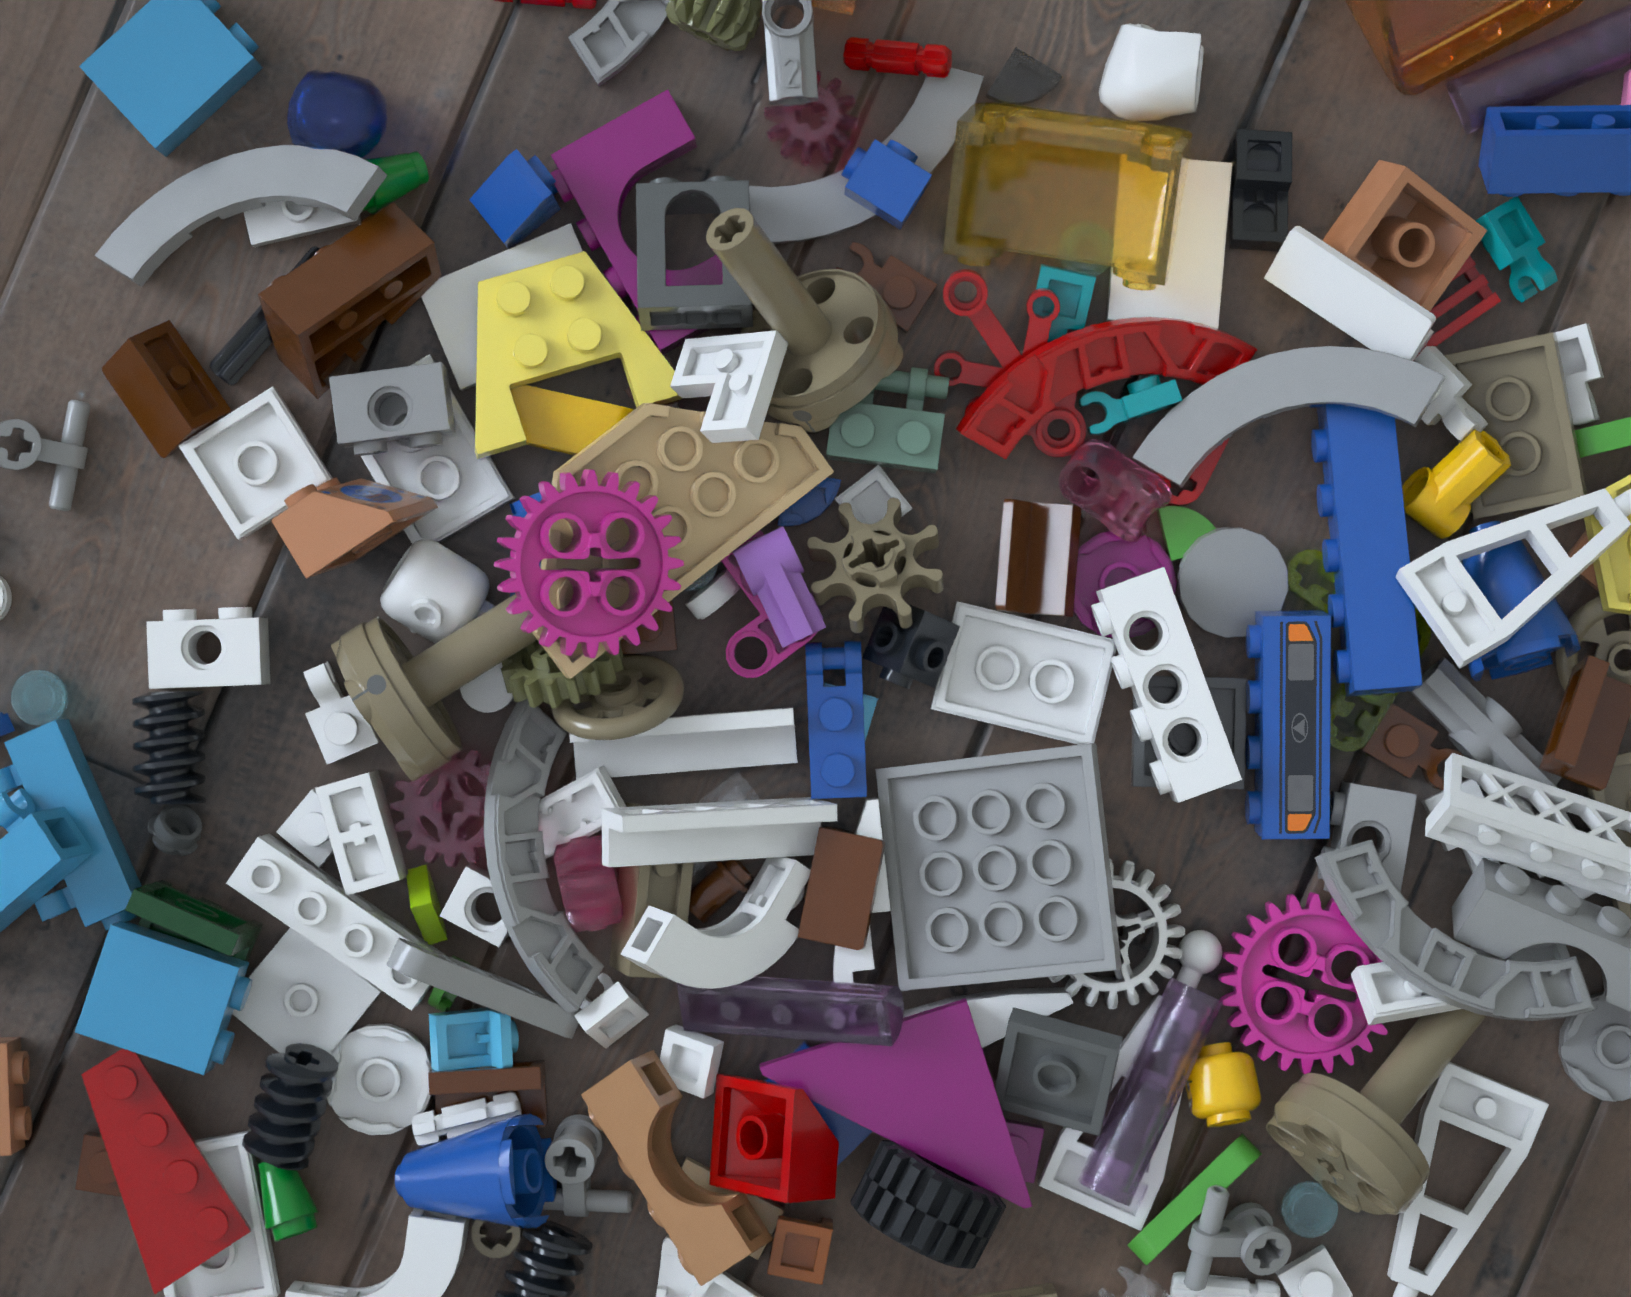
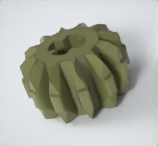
M669 0L665 11L672 24L679 26L680 30L693 35L696 39H701L712 46L716 45L727 51H741L746 49L750 39L754 38L760 25L759 18L762 13V3L760 0Z

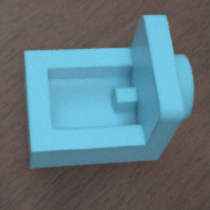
M490 1008L429 1014L432 1070L447 1071L485 1066L497 1068L513 1067V1053H516L518 1050L519 1035L516 1023L511 1020V1016Z

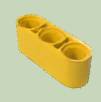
M529 385L510 389L527 440L526 445L570 455L579 453L634 410Z

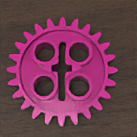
M584 469L580 485H577L575 478L570 472L560 473V490L557 491L548 481H541L538 483L542 497L541 501L538 502L529 496H522L520 498L521 504L527 512L524 518L512 515L506 516V521L517 531L514 537L497 538V543L511 550L509 558L494 562V567L510 571L511 578L500 583L497 589L501 592H515L517 598L508 605L506 611L513 615L527 612L528 615L520 627L523 632L531 633L539 627H543L539 639L540 645L549 648L560 636V650L562 654L571 656L576 650L578 643L581 642L584 656L595 658L599 642H602L603 647L609 654L617 655L619 654V637L622 636L629 644L638 646L640 644L639 634L636 629L638 626L641 625L653 631L659 629L657 622L651 615L654 609L667 612L672 611V606L662 595L664 590L673 591L681 589V585L678 582L668 578V570L684 566L683 560L668 557V549L680 543L681 538L663 535L662 529L673 518L670 514L655 516L651 514L658 502V498L655 495H648L639 501L636 500L640 483L637 481H629L619 491L618 473L607 472L600 486H598L595 470ZM620 518L628 526L629 538L625 546L619 550H613L607 543L606 531L611 522ZM565 519L572 527L573 537L568 547L557 551L549 542V530L557 520ZM589 554L605 559L637 558L639 560L638 567L634 569L594 568L590 570V573L573 568L542 570L539 566V562L542 559H586L589 557ZM621 576L628 583L629 596L623 605L613 608L607 601L606 590L613 579ZM565 577L572 584L573 596L568 605L556 609L550 602L549 590L554 581Z
M1315 892L1309 893L1305 907L1300 906L1295 895L1287 894L1285 911L1281 912L1278 907L1268 901L1265 903L1268 919L1262 922L1251 914L1246 916L1248 924L1253 930L1249 936L1235 931L1231 934L1234 940L1242 947L1239 953H1222V957L1235 966L1233 972L1218 975L1219 981L1233 986V992L1219 998L1220 1003L1224 1006H1237L1238 1011L1232 1014L1227 1019V1022L1231 1027L1248 1026L1240 1038L1243 1045L1249 1046L1261 1040L1257 1056L1261 1060L1266 1061L1277 1051V1064L1281 1070L1286 1071L1293 1059L1297 1058L1300 1071L1303 1074L1311 1072L1314 1060H1319L1324 1071L1332 1073L1334 1056L1339 1055L1348 1065L1352 1066L1354 1065V1056L1351 1048L1358 1045L1363 1050L1371 1053L1373 1047L1367 1038L1370 1031L1381 1035H1387L1388 1030L1382 1023L1368 1025L1352 976L1343 980L1336 979L1331 969L1332 961L1335 956L1344 951H1352L1355 954L1357 966L1383 961L1362 941L1346 918L1341 915L1333 897L1328 901L1325 909H1322L1319 894ZM1289 934H1300L1305 944L1302 956L1294 962H1283L1278 953L1281 940ZM1267 964L1273 965L1303 977H1309L1313 969H1315L1314 976L1325 984L1355 992L1356 999L1353 1002H1349L1315 989H1310L1306 997H1304V989L1291 981L1264 974L1262 971L1263 966ZM1273 987H1283L1288 996L1286 1007L1279 1014H1265L1261 1007V999L1264 993ZM1335 1004L1340 1012L1338 1025L1331 1031L1319 1032L1314 1023L1316 1012L1324 1005Z

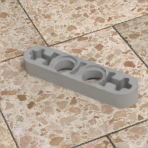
M398 938L386 964L410 978L566 1038L572 1039L579 1025L574 1016L581 1011L579 1009L578 1011L566 1012L549 995L402 938Z

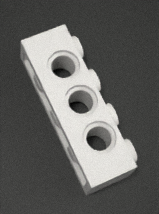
M1165 567L1096 591L1099 603L1091 605L1093 615L1101 635L1104 637L1112 634L1119 655L1112 657L1111 663L1121 689L1131 687L1138 708L1130 710V715L1140 741L1144 742L1149 739L1151 741L1157 761L1149 763V767L1160 795L1169 792L1172 801L1179 803L1242 780ZM1141 617L1153 621L1158 629L1157 642L1148 650L1136 648L1129 638V630L1132 623ZM1161 670L1170 672L1177 681L1175 696L1165 703H1159L1154 700L1148 689L1151 677ZM1186 723L1194 729L1197 741L1190 753L1178 756L1172 752L1168 745V735L1174 726Z
M271 834L257 837L226 882L233 889L411 1011L420 1004L431 988V985L410 978L386 964L398 938L411 941L441 954H444L443 952L429 945L427 941L425 942L424 939L357 893L346 896L341 882Z

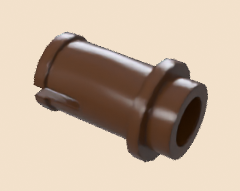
M739 860L715 861L717 867L691 890L689 910L702 923L706 924L709 918L739 891L746 893L749 890L746 884L753 879V876Z

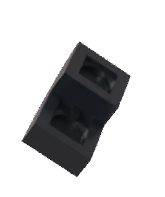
M1237 129L1232 169L1229 249L1279 252L1288 236V191L1292 184V132Z

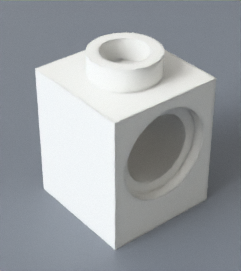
M471 863L463 870L440 917L500 947L506 938L510 937L503 920L487 922L476 911V901L479 895L486 892L493 893L489 872Z

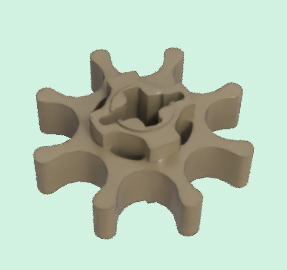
M894 497L887 501V513L884 518L874 524H864L854 517L850 503L844 502L840 504L838 508L840 523L848 531L846 537L835 543H826L817 537H811L807 541L809 557L812 561L827 562L835 567V571L830 577L815 581L811 585L812 595L817 605L821 606L830 598L838 595L851 598L855 605L848 616L850 629L854 633H861L863 631L864 617L868 611L878 606L893 609L898 616L900 626L902 628H909L913 623L912 609L902 599L905 593L916 587H923L934 593H941L944 588L943 573L940 569H926L919 566L915 561L924 551L936 549L939 546L937 527L935 525H928L921 532L913 535L899 532L896 525L902 518L901 502L898 498Z

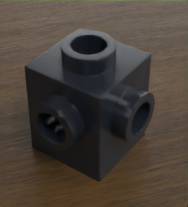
M909 605L912 609L913 623L909 628H902L899 624L898 616L893 609L883 606L862 658L883 667L879 675L880 678L910 690L913 680L935 688L960 626L923 609Z

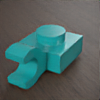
M1519 197L1511 198L1475 220L1487 230L1481 242L1485 250L1491 255L1498 269L1502 270L1510 265L1509 286L1519 302L1522 303L1538 293L1531 278L1535 281L1540 291L1558 281L1555 270L1544 260L1537 249L1546 241Z
M1159 375L1138 380L1127 385L1130 395L1124 396L1121 399H1114L1100 391L1084 395L1078 401L1080 408L1090 404H1099L1105 411L1103 422L1087 428L1089 435H1101L1117 424L1177 405L1182 401V397L1176 380L1161 384Z

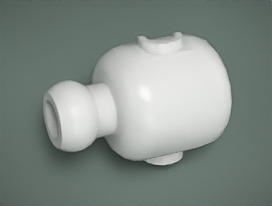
M424 539L415 541L407 549L390 575L380 597L381 606L386 614L409 628L412 633H417L434 644L495 607L485 600L490 588L489 579L479 567L443 545Z

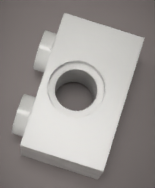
M252 607L218 608L219 619L197 620V609L163 610V621L147 622L149 689L270 684L268 618H252ZM207 632L214 633L221 642V653L210 664L200 659L196 649L199 638Z

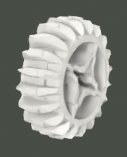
M1109 858L1113 888L1124 889L1136 894L1144 902L1148 910L1138 914L1134 912L1126 915L1116 914L1117 927L1125 926L1122 936L1118 935L1120 939L1119 948L1122 969L1114 970L1116 977L1102 978L1087 973L1069 975L1071 978L1066 983L1064 990L1072 998L1078 993L1082 985L1085 986L1084 1003L1090 1007H1093L1097 1002L1099 991L1105 992L1106 1006L1109 1009H1116L1118 1005L1117 992L1124 991L1128 1002L1131 1005H1136L1139 1003V996L1134 988L1135 986L1142 983L1151 995H1155L1159 991L1157 985L1149 978L1155 970L1167 979L1173 976L1174 972L1167 965L1161 963L1164 955L1174 959L1182 957L1183 951L1174 945L1167 944L1168 937L1179 938L1184 936L1185 928L1176 924L1167 925L1166 920L1180 914L1181 908L1176 903L1161 907L1159 903L1168 897L1171 889L1166 884H1162L1150 892L1148 888L1155 876L1152 871L1145 869L1137 880L1134 881L1132 877L1135 864L1132 861L1125 860L1121 865L1119 875H1113L1114 866ZM1153 927V940L1149 952L1144 960L1131 970L1128 957L1130 942L1134 937L1145 933V929ZM1066 975L1051 976L1048 978L1053 983H1055L1063 979Z

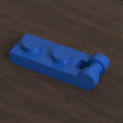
M844 641V647L822 648V642L806 643L811 799L867 797L861 641ZM845 669L846 686L824 687L823 670Z

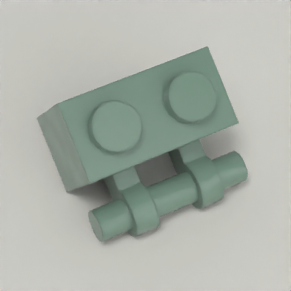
M911 367V372L895 370L888 377L881 379L877 386L862 401L841 413L837 420L830 425L826 459L936 474L945 414L922 410L924 397L947 399L949 377L927 375L928 369ZM874 390L907 394L906 409L874 405Z

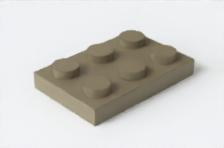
M1552 332L1444 355L1472 384L1463 394L1462 398L1487 421L1488 425L1483 430L1498 441L1501 448L1509 455L1511 466L1471 503L1473 519L1562 503L1587 494L1556 333Z

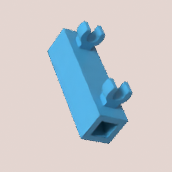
M69 719L51 721L4 742L13 764L0 769V793H9L23 786L34 802L35 812L65 807L94 851L91 856L64 878L67 887L46 895L35 903L42 922L74 908H77L85 927L102 921L105 930H109L111 924L119 921L127 922L136 918L135 914L125 911V908L133 890L142 885Z
M23 788L18 789L10 797L6 792L0 793V826L8 831L0 839V933L94 853L65 807L35 812L34 802Z

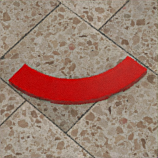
M1126 318L1090 325L1067 333L1037 348L1013 364L972 404L955 429L1006 460L1017 443L1033 425L1056 408V403L1083 388L1087 390L1107 382L1129 378L1130 375L1159 374L1164 377H1174L1204 385L1214 377L1249 362L1257 348L1219 329L1176 318Z

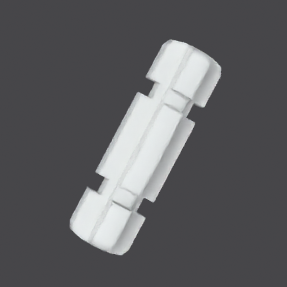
M508 1091L493 1095L494 1101L487 1102L484 1097L441 1108L442 1114L435 1115L434 1110L415 1114L412 1117L413 1135L417 1144L424 1147L440 1142V1137L447 1135L449 1139L516 1115H522L519 1099L515 1092Z
M1186 1272L1173 1273L1170 1286L1171 1297H1280V1286L1275 1281L1256 1279L1255 1284H1252L1248 1281V1278L1209 1275L1206 1288L1201 1291H1193L1184 1284Z

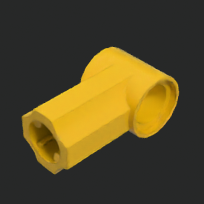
M1474 429L1432 470L1429 467H1422L1411 474L1403 483L1402 491L1405 514L1440 539L1451 536L1462 526L1468 517L1471 503L1511 466L1509 455L1501 448L1498 441L1484 430L1479 432Z

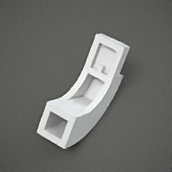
M787 857L766 858L737 909L728 918L711 927L697 929L674 914L648 906L622 950L621 955L649 972L696 988H723L750 980L776 963L798 937L799 929L786 921L789 912L802 900L805 893V884L810 877L811 870L797 860Z
M414 1208L408 1218L405 1249L398 1270L389 1278L378 1284L361 1288L295 1280L286 1290L285 1297H441L460 1265L465 1251L470 1218Z

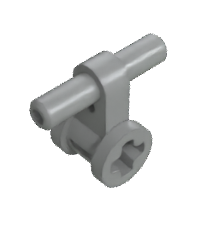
M70 400L68 402L61 442L42 439L36 428L24 420L11 419L0 422V437L10 436L13 428L20 430V440L28 442L27 452L17 453L14 461L7 459V449L0 447V467L19 470L29 467L35 461L56 464L49 500V507L51 509L67 512L71 510L78 470H84L88 448L83 447L91 407L87 402Z
M580 1114L568 1116L560 1122L556 1129L554 1140L549 1145L545 1155V1165L549 1174L555 1180L562 1183V1188H557L554 1202L544 1203L543 1210H562L565 1216L588 1217L590 1212L629 1213L633 1209V1194L631 1191L591 1189V1174L595 1168L597 1157L603 1149L605 1136L604 1132L600 1131L593 1124L589 1116Z
M1210 1186L1207 1189L1200 1220L1193 1223L1190 1232L1188 1247L1191 1250L1184 1284L1193 1291L1204 1290L1213 1257H1241L1245 1266L1253 1274L1261 1276L1273 1274L1287 1263L1291 1255L1290 1240L1281 1229L1273 1226L1270 1214L1262 1205L1257 1203L1241 1204L1231 1210L1225 1220H1223L1230 1194L1222 1186Z

